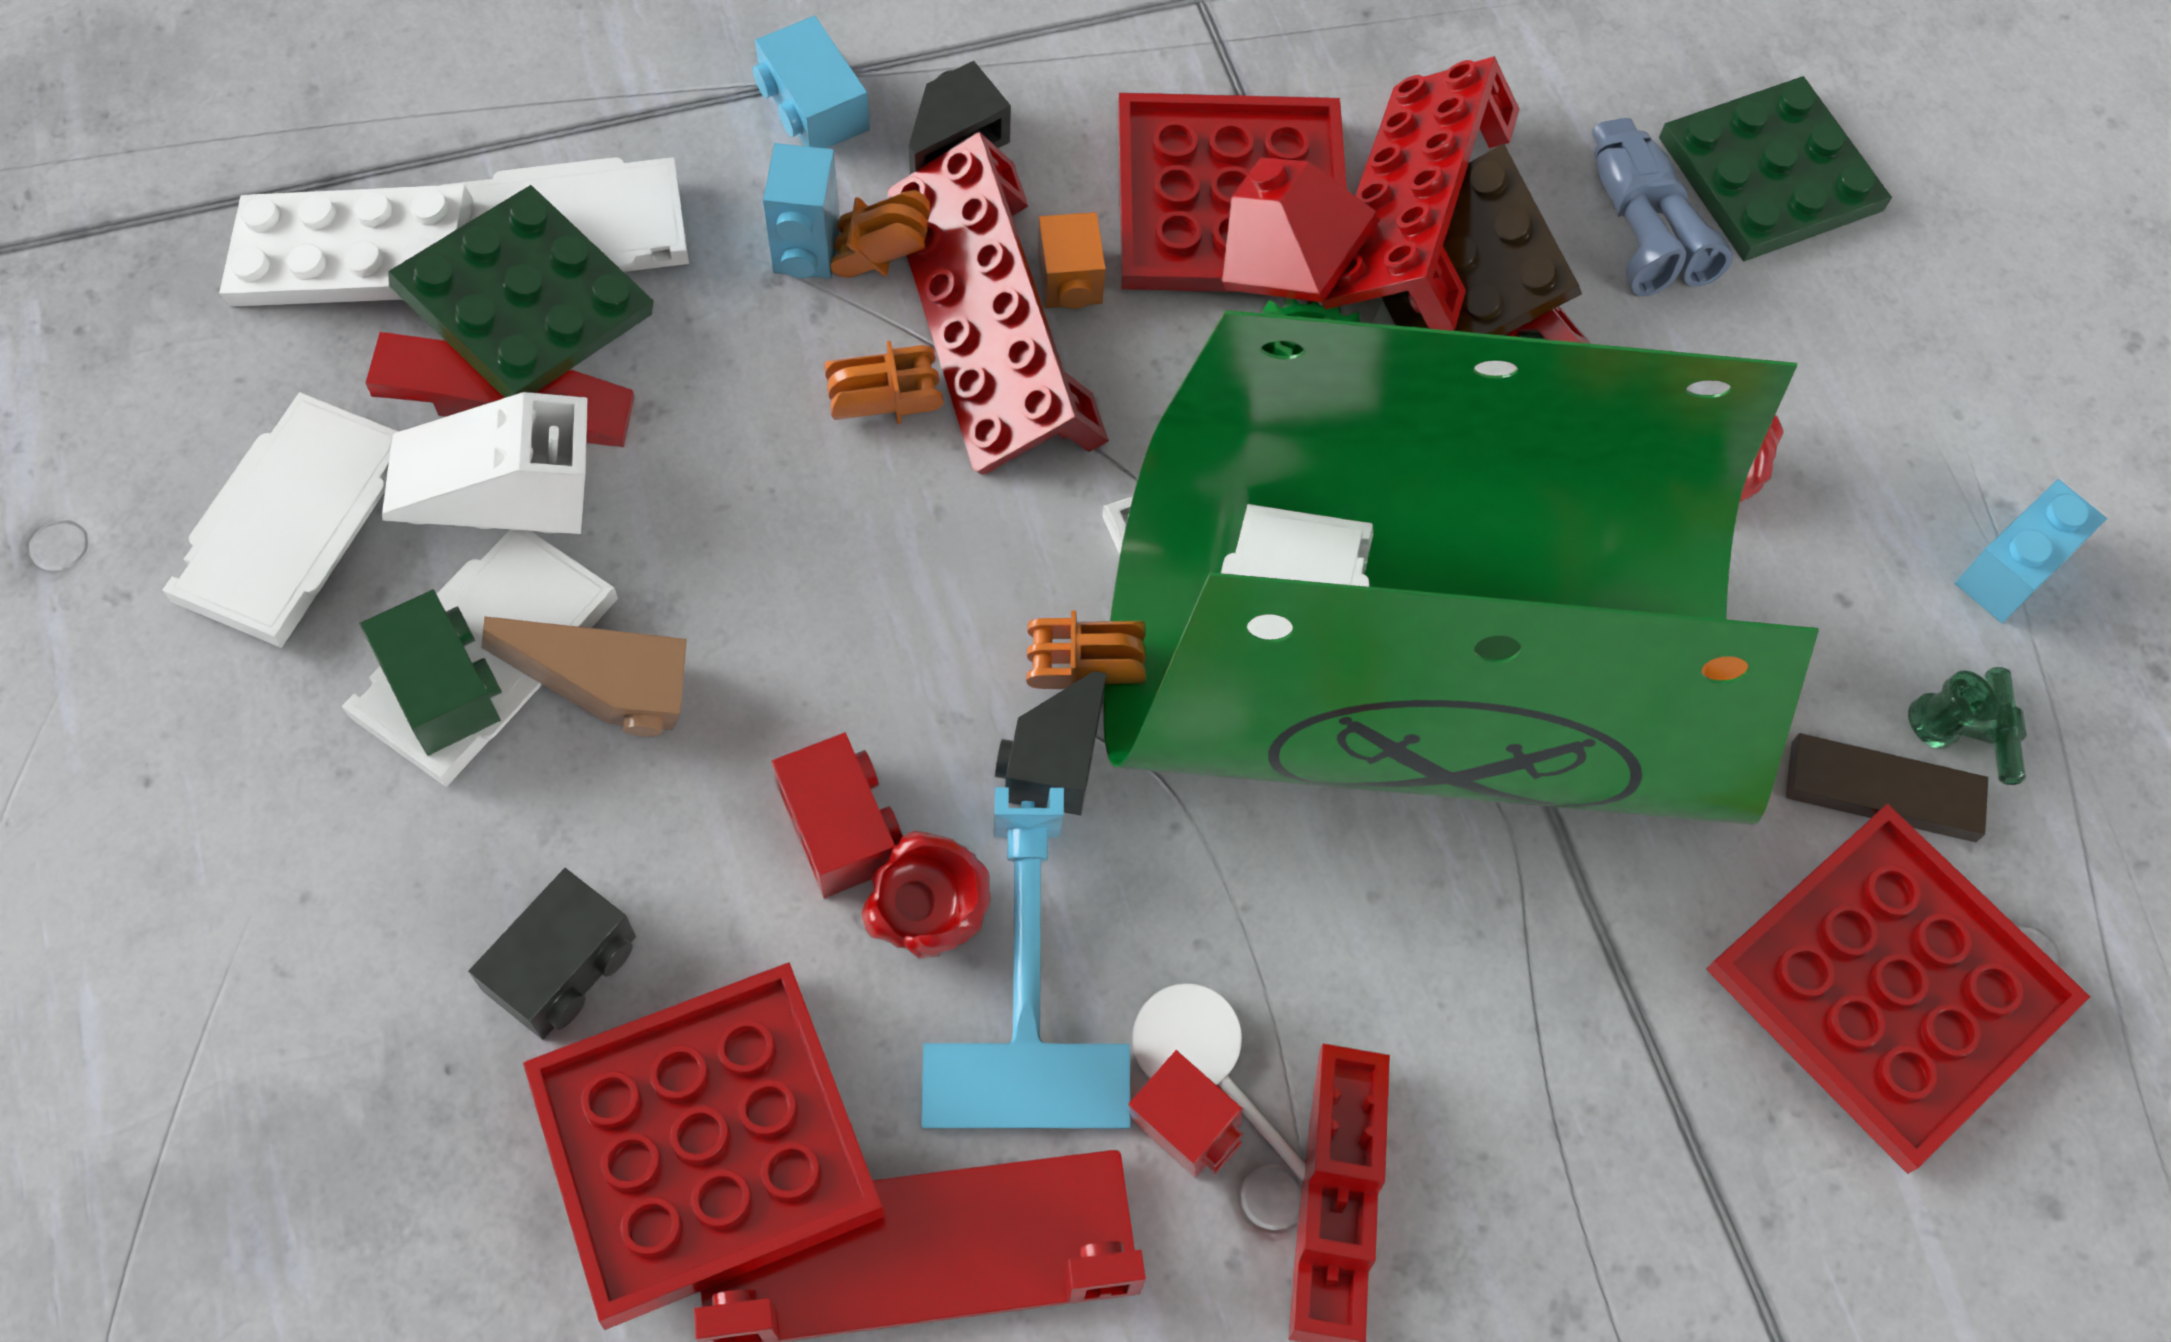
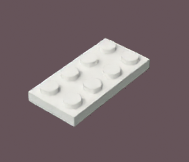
M465 184L241 195L219 294L230 307L403 300L389 287L388 271L470 221L473 197Z

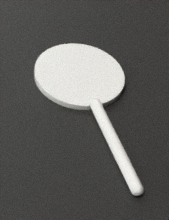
M1177 984L1164 988L1154 994L1139 1011L1133 1027V1049L1143 1072L1151 1078L1172 1053L1178 1050L1243 1108L1242 1113L1303 1181L1305 1163L1228 1076L1237 1063L1242 1044L1239 1020L1230 1004L1217 992L1197 984Z

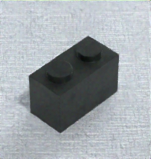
M564 867L468 972L483 993L541 1040H544L554 1028L557 1030L563 1029L575 1019L585 1004V993L602 975L605 977L611 976L625 963L632 951L633 945L631 942L636 938V935L627 916Z

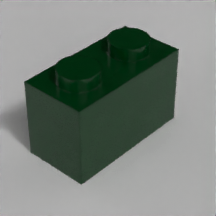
M434 589L359 623L413 733L427 756L501 721L490 698L501 694L502 691L485 657L473 663L471 662L464 646L475 642V639L459 607L456 606L445 611Z

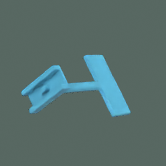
M995 787L994 837L1008 838L1007 860L1014 862L1013 1038L1009 1043H923L922 1128L1130 1129V1110L1128 1107L1130 1102V1044L1044 1043L1040 1037L1041 862L1048 860V838H1059L1064 816V788H1050L1047 808H1035L1034 801H1022L1021 808H1008L1009 787Z

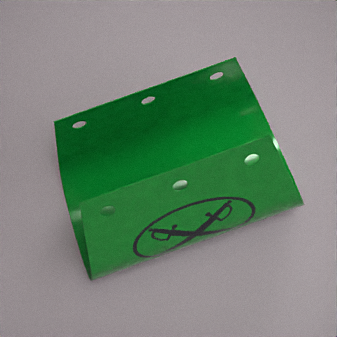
M1225 310L1159 420L1148 445L1135 486L1119 557L1110 621H1144L1146 624V636L1143 641L1146 646V658L1143 663L1146 669V681L1144 684L1105 685L1103 725L1105 747L1110 763L1114 767L1748 825L1757 824L1762 818L1770 799L1819 629L1815 627L1726 619L1729 570L1734 529L1742 490L1752 464L1794 375L1797 363ZM1274 341H1288L1300 345L1304 350L1292 356H1277L1265 352L1262 346ZM1487 361H1504L1515 365L1517 369L1506 375H1486L1476 371L1475 366ZM1701 381H1720L1730 386L1727 391L1714 395H1700L1687 390L1689 385ZM1248 504L1373 524V539L1364 574L1369 579V587L1221 573L1225 557L1231 553H1236ZM1277 615L1287 619L1293 628L1288 635L1282 638L1263 639L1250 633L1247 625L1258 616ZM1720 657H1737L1748 664V669L1745 673L1730 680H1713L1704 676L1701 672L1707 662Z

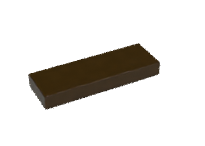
M1799 733L1791 742L1786 798L1872 818L1888 803L1915 829L1976 843L1985 835L1989 777Z

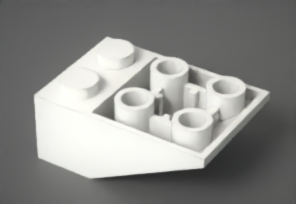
M523 392L394 433L391 443L382 520L408 522L411 524L470 526L480 529L499 528L539 531L543 533L581 534L586 471L587 398Z

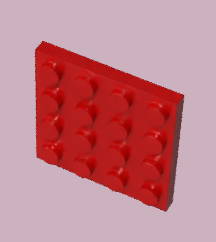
M1119 92L1118 154L1121 290L1238 292L1226 290L1222 282L1231 199L1260 158L1309 161L1347 189L1340 98Z
M1888 803L1706 968L1732 997L1907 1174L1918 1169L2091 997Z
M790 962L522 1062L597 1318L604 1330L885 1217L882 1204Z

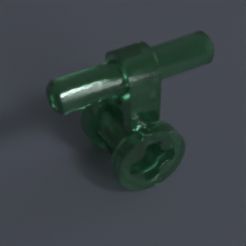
M1993 667L1985 673V679L1972 671H1959L1944 682L1940 692L1925 693L1910 704L1908 709L1909 723L1914 733L1925 744L1933 748L1944 749L1959 741L1962 735L1994 744L1999 781L2005 785H2017L2026 779L2021 741L2027 736L2024 711L2016 706L2012 675L2009 669Z

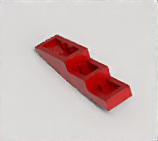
M379 332L365 382L371 397L430 402L434 404L438 416L443 417L504 399L445 340ZM570 369L536 392L539 394L586 397V443L624 447L635 398L632 389Z
M1322 1043L1319 1050L1305 1155V1174L1302 1181L1288 1340L1297 1342H1366L1369 1271L1376 1262L1378 1194L1385 1184L1390 1070V1055L1325 1043Z

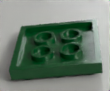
M1804 76L1664 124L1659 139L1743 262L1883 212L1892 199V196Z
M529 185L388 271L389 287L504 398L523 392L536 393L651 316L654 300L532 185Z

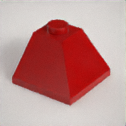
M1260 158L1231 199L1222 282L1226 290L1324 302L1380 221L1377 212L1309 161Z

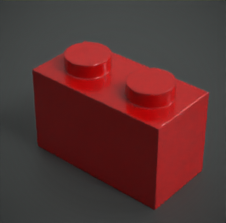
M846 732L771 760L777 788L823 898L872 880L873 871L885 863L893 847L900 843L903 835L892 808L887 806L879 809L871 789L878 787L879 782L866 750L855 753Z
M1178 1050L1172 1053L1128 1103L1133 1122L1195 1179L1206 1166L1214 1174H1217L1243 1143L1240 1139L1244 1133L1239 1130L1242 1123L1243 1108Z

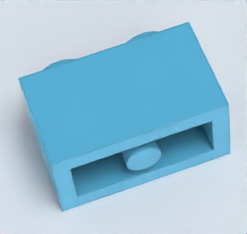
M815 15L755 39L758 64L752 67L755 82L765 98L772 96L777 103L780 120L790 137L798 135L804 146L829 148L870 130L868 93Z
M774 143L763 197L773 273L788 274L795 278L819 277L831 279L832 270L830 264L836 252L834 242L839 235L838 220L840 218L834 149Z
M2057 479L1982 551L1954 584L2003 624L2108 518L2060 479Z

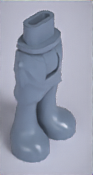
M1630 118L1609 120L1597 124L1592 130V136L1597 144L1594 157L1599 177L1613 202L1617 216L1625 217L1639 245V249L1628 262L1626 269V278L1633 293L1638 296H1650L1659 293L1670 286L1679 273L1684 282L1690 287L1706 285L1721 277L1732 264L1733 253L1721 234L1708 226L1687 201L1686 189L1678 180L1673 164L1670 163L1667 154L1652 140L1646 131L1637 130ZM1657 213L1665 215L1675 236L1668 230Z

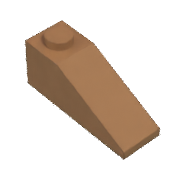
M484 617L481 648L607 724L623 725V732L630 735L655 737L662 735L663 729L673 730L680 716L687 639Z

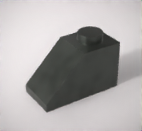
M974 60L955 70L946 71L935 80L926 84L909 142L910 175L978 132L997 148L1010 143L1011 105Z
M1093 671L1018 717L1013 741L1001 739L995 777L1006 779L1005 787H1009L1008 803L1021 805L1022 801H1034L1035 808H1047L1050 788H1064V813L1081 816L1103 703L1106 673Z

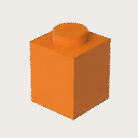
M1097 212L1039 216L1038 259L1045 308L1066 307L1077 309L1092 304H1103L1106 269Z

